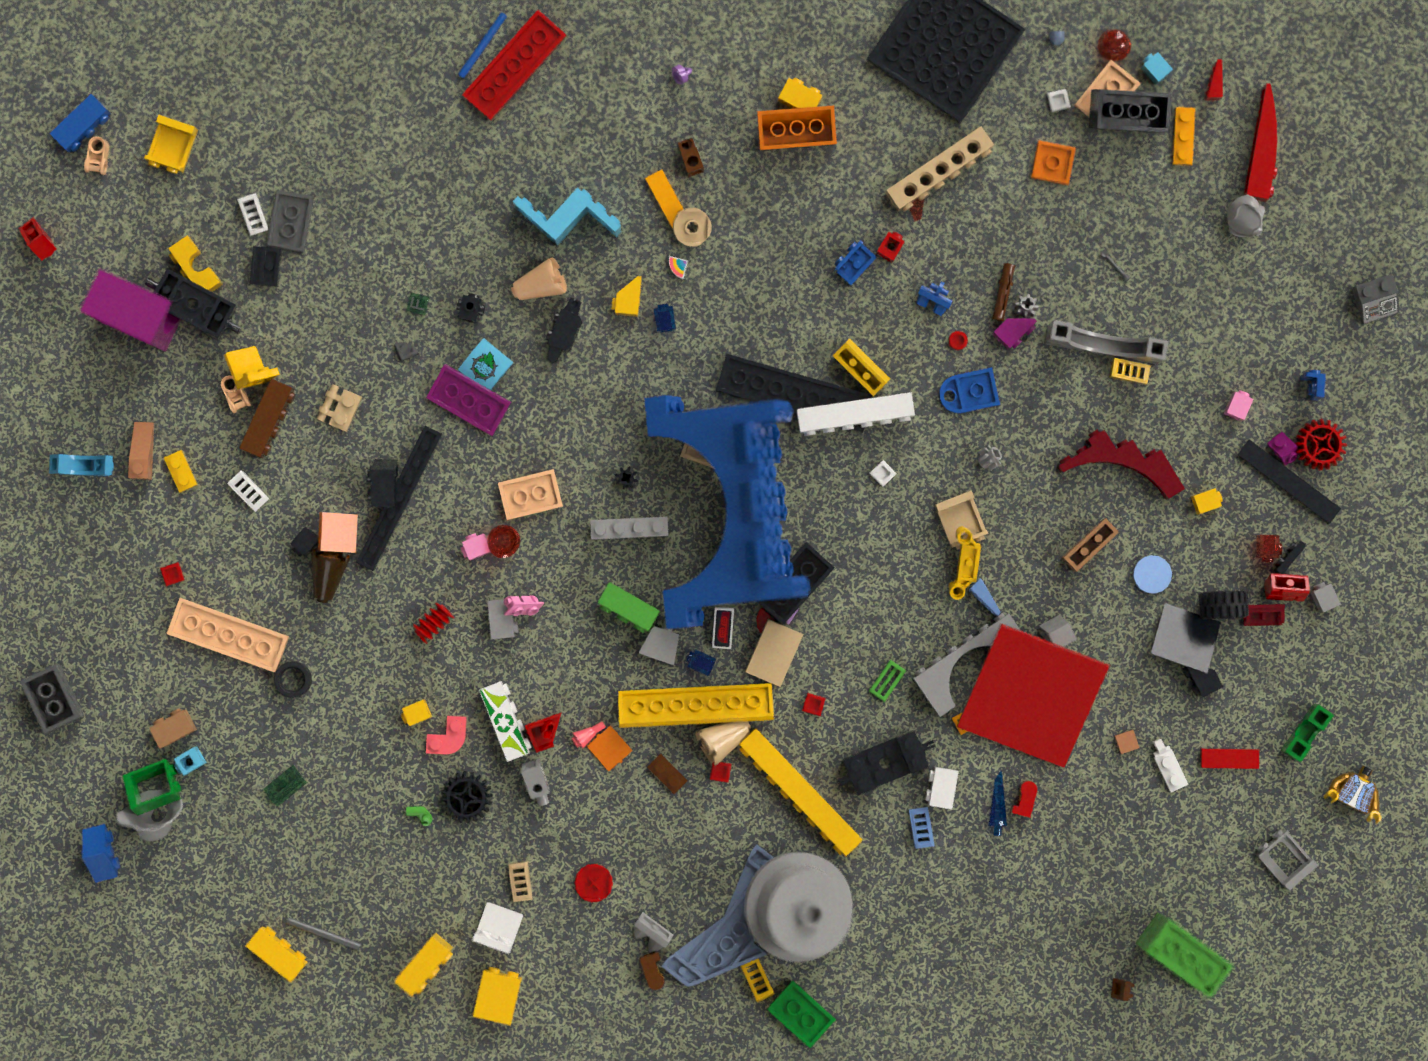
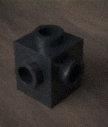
M468 293V296L463 295L462 299L458 300L456 310H459L457 317L460 320L478 324L479 317L483 316L485 311V305H483L482 299H479V295ZM470 305H474L471 310L468 309Z

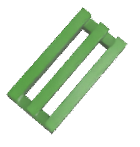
M890 660L869 692L885 702L906 670ZM891 665L894 666L893 670L891 671L887 679L884 681L880 689L877 692L874 691L877 685L884 677V675L886 674V672L891 667ZM896 671H901L885 695H880Z

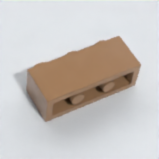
M1104 518L1061 559L1073 572H1077L1119 531Z

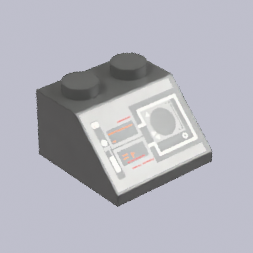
M1392 274L1351 288L1363 324L1400 313L1398 290Z

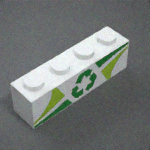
M500 681L480 689V694L507 762L530 753L529 749L532 746L528 737L524 738L522 731L525 729L521 719L517 720L515 713L518 712L514 701L510 702L508 695L511 694L508 685H503V682Z

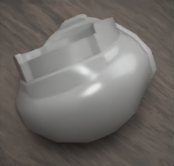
M1248 194L1236 198L1230 204L1226 218L1229 233L1237 237L1259 236L1263 232L1262 220L1265 207L1259 205V202Z

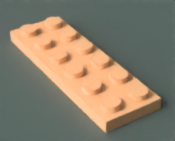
M179 598L167 631L168 635L272 672H276L289 639V636L183 598Z

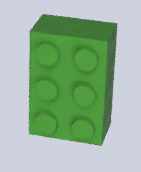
M610 582L598 601L601 604L600 608L609 614L614 611L618 614L616 618L625 623L628 621L635 623L633 627L643 633L645 630L650 631L660 613L656 608Z

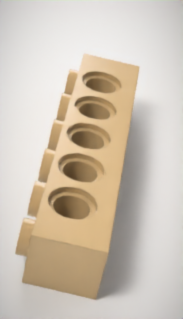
M980 126L887 189L886 195L898 212L902 209L905 212L913 206V201L916 199L923 200L929 195L928 191L933 188L937 190L945 184L944 180L949 177L951 180L960 174L959 170L964 167L968 169L976 164L975 159L980 156L985 158L992 153L991 149L994 144L982 126ZM973 145L977 148V152L974 154L969 153L967 147ZM953 156H959L961 158V163L954 164L951 158ZM941 166L945 169L946 173L939 175L936 172V168ZM927 177L930 180V184L927 186L922 185L920 178ZM912 188L914 195H905L904 189Z

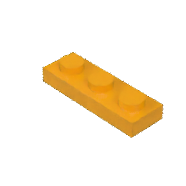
M1175 108L1172 165H1193L1195 108Z

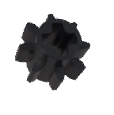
M630 466L625 471L621 467L620 475L615 474L619 478L616 484L622 483L623 490H625L626 486H630L633 489L632 483L638 482L637 479H634L637 471L631 473ZM624 473L632 475L629 483L626 481L622 482L621 479L624 478Z

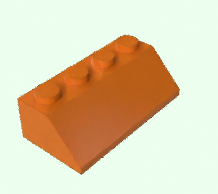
M834 105L757 111L759 150L837 144Z

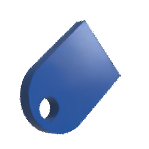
M992 367L951 376L943 382L939 391L941 404L952 413L960 414L1000 405ZM946 391L954 393L955 398L953 401L948 402L944 399Z

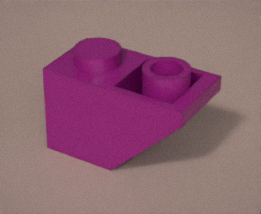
M1007 318L992 335L1008 350L1011 347L1015 349L1022 342L1020 338L1025 333L1029 335L1036 328L1034 324L1037 321L1034 318Z

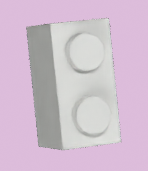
M934 767V771L930 770L928 781L932 783L931 788L927 789L925 796L929 806L952 809L959 771Z

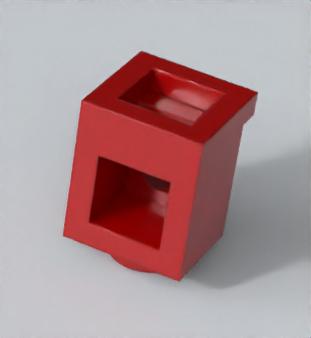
M894 231L893 233L888 232L876 254L893 263L905 243L902 240L903 236ZM889 243L894 244L895 248L893 250L888 249Z

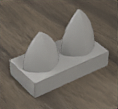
M642 912L634 924L635 938L650 937L648 942L649 953L656 952L663 947L666 948L673 937L671 932L644 912Z

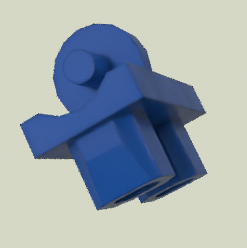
M941 281L939 286L932 283L931 289L922 285L918 292L917 304L926 308L929 300L936 302L933 312L941 316L946 309H949L953 300L945 297L949 291L943 288L945 283Z

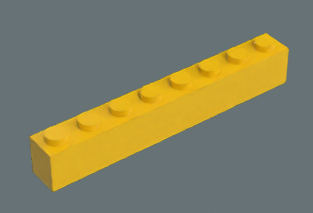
M756 728L739 744L741 746L739 750L746 757L750 755L755 760L752 764L760 772L764 770L768 774L766 776L768 781L773 786L777 783L781 788L779 792L786 799L790 797L795 802L792 806L799 813L803 811L808 816L806 820L813 827L817 825L822 830L819 834L826 841L830 839L835 844L833 848L839 855L844 853L847 856L863 841Z

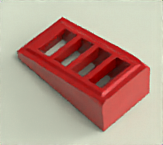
M1217 59L1213 65L1205 101H1219L1223 97L1221 59Z

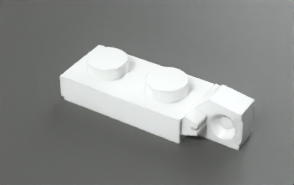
M1161 739L1153 741L1157 750L1153 753L1154 759L1169 791L1172 793L1188 785L1172 749L1169 746L1165 747Z

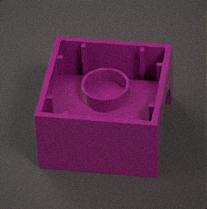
M99 269L80 309V312L165 352L181 321L168 313L172 304L171 301L102 269Z

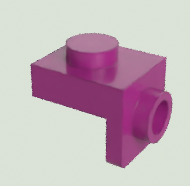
M1282 431L1267 443L1268 447L1281 459L1284 466L1294 462L1299 453H1296L1298 450L1297 445Z

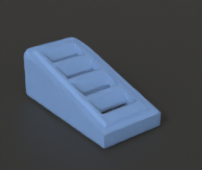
M981 578L978 579L969 588V591L994 616H998L1001 613L983 580Z
M928 807L910 809L909 815L914 848L934 846ZM925 813V817L914 819V815ZM926 821V825H915V823ZM927 829L928 833L917 834V830ZM918 838H929L928 841L918 842Z

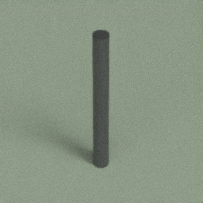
M290 917L286 923L289 926L358 951L361 943Z

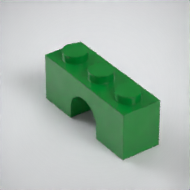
M1313 703L1281 751L1296 762H1302L1312 748L1311 743L1320 731H1324L1334 715L1321 705Z

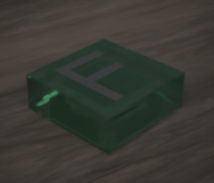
M411 292L407 312L426 316L430 297Z

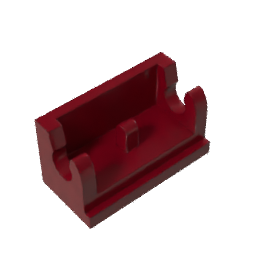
M1285 604L1248 605L1249 616L1243 618V626L1282 625V623H1285Z

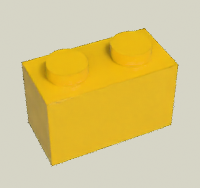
M788 78L778 97V102L792 109L818 107L823 95L814 87L808 88L804 86V83L797 78H793V80Z

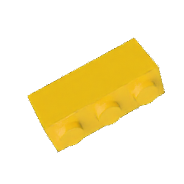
M850 338L833 355L873 396L890 380Z
M262 926L246 947L291 983L308 963L305 960L306 956L298 950L296 952L290 948L291 944L282 938L280 940L275 936L276 932L272 928Z

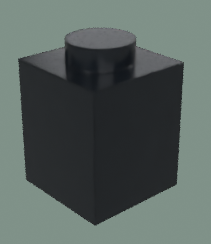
M305 526L290 543L293 546L292 551L300 557L302 555L307 557L312 552V549L318 545L319 536Z

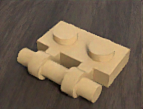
M332 384L330 390H327L325 394L327 397L323 406H320L318 410L319 415L317 419L324 422L328 415L332 417L329 425L347 432L362 397L345 389L341 396L337 395L339 387ZM333 400H336L339 402L336 406L335 411L333 412L329 409L331 407Z

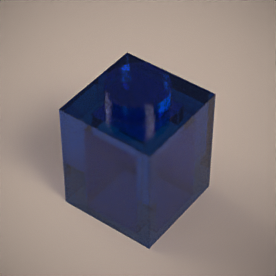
M669 304L657 305V308L654 309L657 333L676 331L673 306H669Z
M696 649L695 652L690 651L686 662L689 663V668L709 676L716 658Z

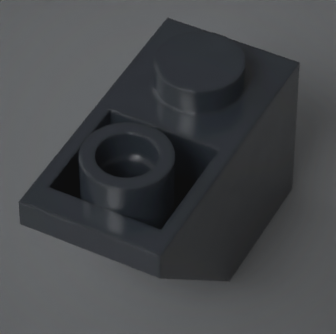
M1183 665L1182 671L1187 679H1191L1193 683L1191 688L1196 696L1199 695L1203 698L1223 688L1214 669L1209 668L1208 673Z

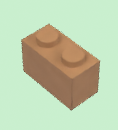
M179 708L170 713L171 717L165 720L162 717L152 722L154 726L149 729L159 749L197 730L187 710L181 711Z

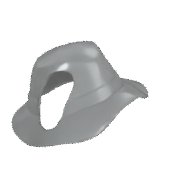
M148 790L140 794L141 800L144 802L168 793L171 790ZM180 799L168 804L167 814L160 822L152 820L151 816L154 810L137 816L131 810L130 805L117 813V821L122 826L134 828L142 840L156 841L169 833L173 820L183 808V802Z

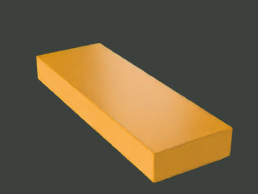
M661 169L646 177L645 180L673 229V221L677 213L684 209Z

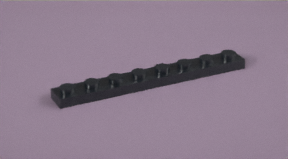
M424 426L396 482V504L394 507L383 508L356 563L372 571L375 570L443 435L442 433Z

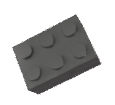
M61 664L53 665L20 681L44 734L51 733L85 717Z

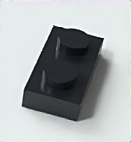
M1301 540L1296 543L1293 541L1286 549L1288 551L1284 558L1281 556L1275 562L1276 568L1273 571L1277 574H1284L1307 545Z

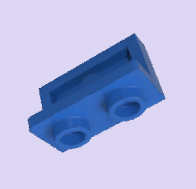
M861 240L858 244L854 242L847 249L849 253L846 257L841 256L834 264L836 265L834 271L850 286L877 258L863 245Z

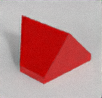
M561 713L525 725L536 753L554 747L553 741Z

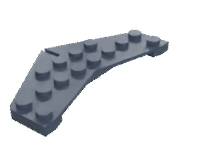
M756 844L748 856L725 916L669 956L661 967L684 985L694 986L767 955V952L754 943L755 939L747 927L744 901L747 888L755 873L774 857Z

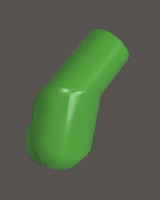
M406 807V816H417L424 826L431 824L433 820L432 815L425 807Z

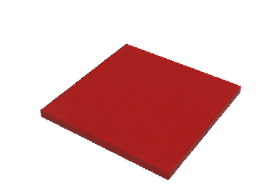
M1001 623L960 716L957 727L1065 768L1110 666L1107 663Z

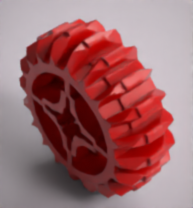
M1319 419L1318 423L1316 420H1312L1311 425L1306 423L1304 424L1305 429H1299L1302 435H1296L1295 437L1301 440L1295 443L1297 446H1300L1296 453H1302V456L1299 457L1300 461L1305 458L1307 459L1304 462L1305 466L1311 463V469H1315L1317 466L1319 471L1323 470L1324 467L1328 470L1331 465L1337 466L1336 460H1343L1339 454H1346L1342 447H1347V443H1342L1346 436L1340 437L1339 435L1343 430H1335L1338 424L1335 423L1330 427L1331 420H1327L1324 424V420ZM1315 429L1327 431L1322 437L1311 434ZM1331 437L1335 441V450L1330 446ZM1307 439H1309V442L1312 444V450L1310 453L1307 449ZM1323 441L1325 447L1318 449L1320 444H1317V442ZM1320 452H1324L1325 454H1329L1331 456L1327 460H1318L1315 458L1316 455H1319Z

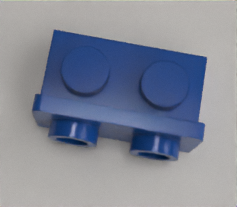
M1309 370V372H1305V374L1300 376V380L1311 381L1307 388V395H1310V400L1318 401L1324 397L1326 374H1320V370Z

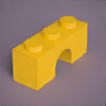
M185 236L168 248L171 252L169 256L175 264L179 263L181 266L180 272L183 277L190 279V281L211 292L223 285L210 267L200 272L193 269V260L201 252L189 236Z

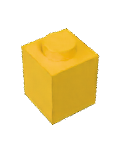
M1216 488L1191 496L1197 515L1222 506L1221 502H1223L1220 492L1216 491Z
M425 699L402 708L403 713H401V717L404 723H408L409 726L432 717Z

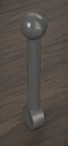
M1102 250L1101 256L1112 264L1123 276L1122 279L1124 281H1129L1130 276L1125 274L1108 256L1107 250Z

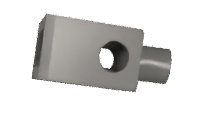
M664 618L661 628L652 627L639 654L674 665L679 634L673 633V629H666V619Z
M540 758L523 763L521 772L530 798H536L538 806L548 804L547 794L550 788Z

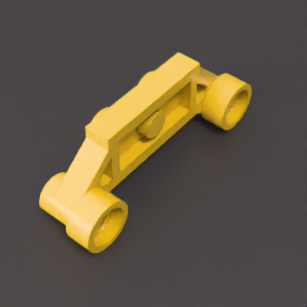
M964 526L956 529V538L961 544L956 579L949 584V594L955 600L962 599L965 595V589L972 582L977 581L981 544L974 541L971 531Z

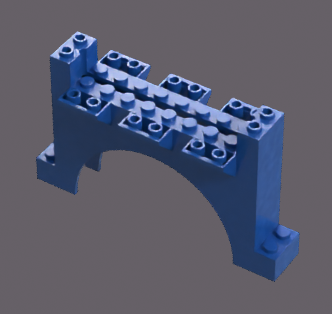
M663 395L644 398L648 437L662 436V438H674L685 442L699 451L717 473L724 490L727 507L724 537L711 563L690 582L673 589L663 590L666 629L703 626L704 613L701 609L702 606L808 596L810 586L806 576H791L793 573V566L790 563L791 546L788 540H781L782 527L779 524V521H786L787 507L784 504L785 487L782 482H775L776 468L774 464L780 463L782 451L778 443L780 432L777 425L773 423L791 421L792 407L789 402L773 400L682 412L684 404L681 397Z

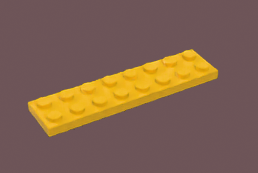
M772 683L618 691L619 728L774 720Z

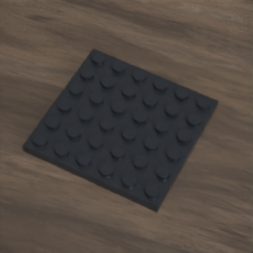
M907 0L867 57V61L961 124L1017 43L1025 28L984 0Z

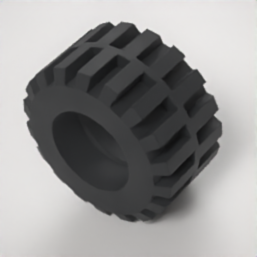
M1242 590L1200 593V618L1222 619L1245 618L1249 616L1248 592Z

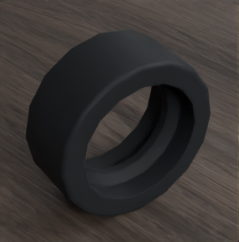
M297 661L286 662L280 665L274 675V685L277 691L289 698L304 695L310 689L312 683V675L308 667ZM290 668L299 669L304 675L303 686L296 691L287 690L282 684L283 673Z

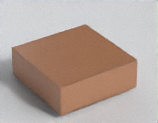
M1134 730L1114 736L1120 754L1139 748Z

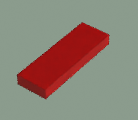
M1201 748V768L1259 769V749Z

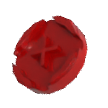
M588 864L582 867L574 881L575 890L582 899L588 902L602 901L610 894L613 886L609 870L599 864Z

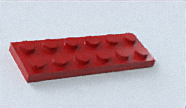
M537 10L465 90L462 96L492 121L567 35Z

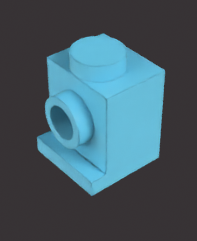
M193 747L174 759L176 770L184 776L207 763L198 747ZM188 758L193 760L192 765L187 764Z

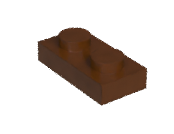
M661 753L647 767L673 794L688 781Z

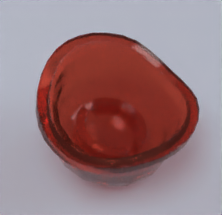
M1107 30L1098 41V51L1109 62L1110 60L1113 62L1121 61L1130 53L1131 41L1120 30Z
M496 526L488 535V548L494 556L508 558L518 550L520 535L511 526Z

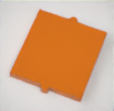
M611 725L601 734H597V738L587 745L588 749L608 771L618 763H622V759L633 751Z

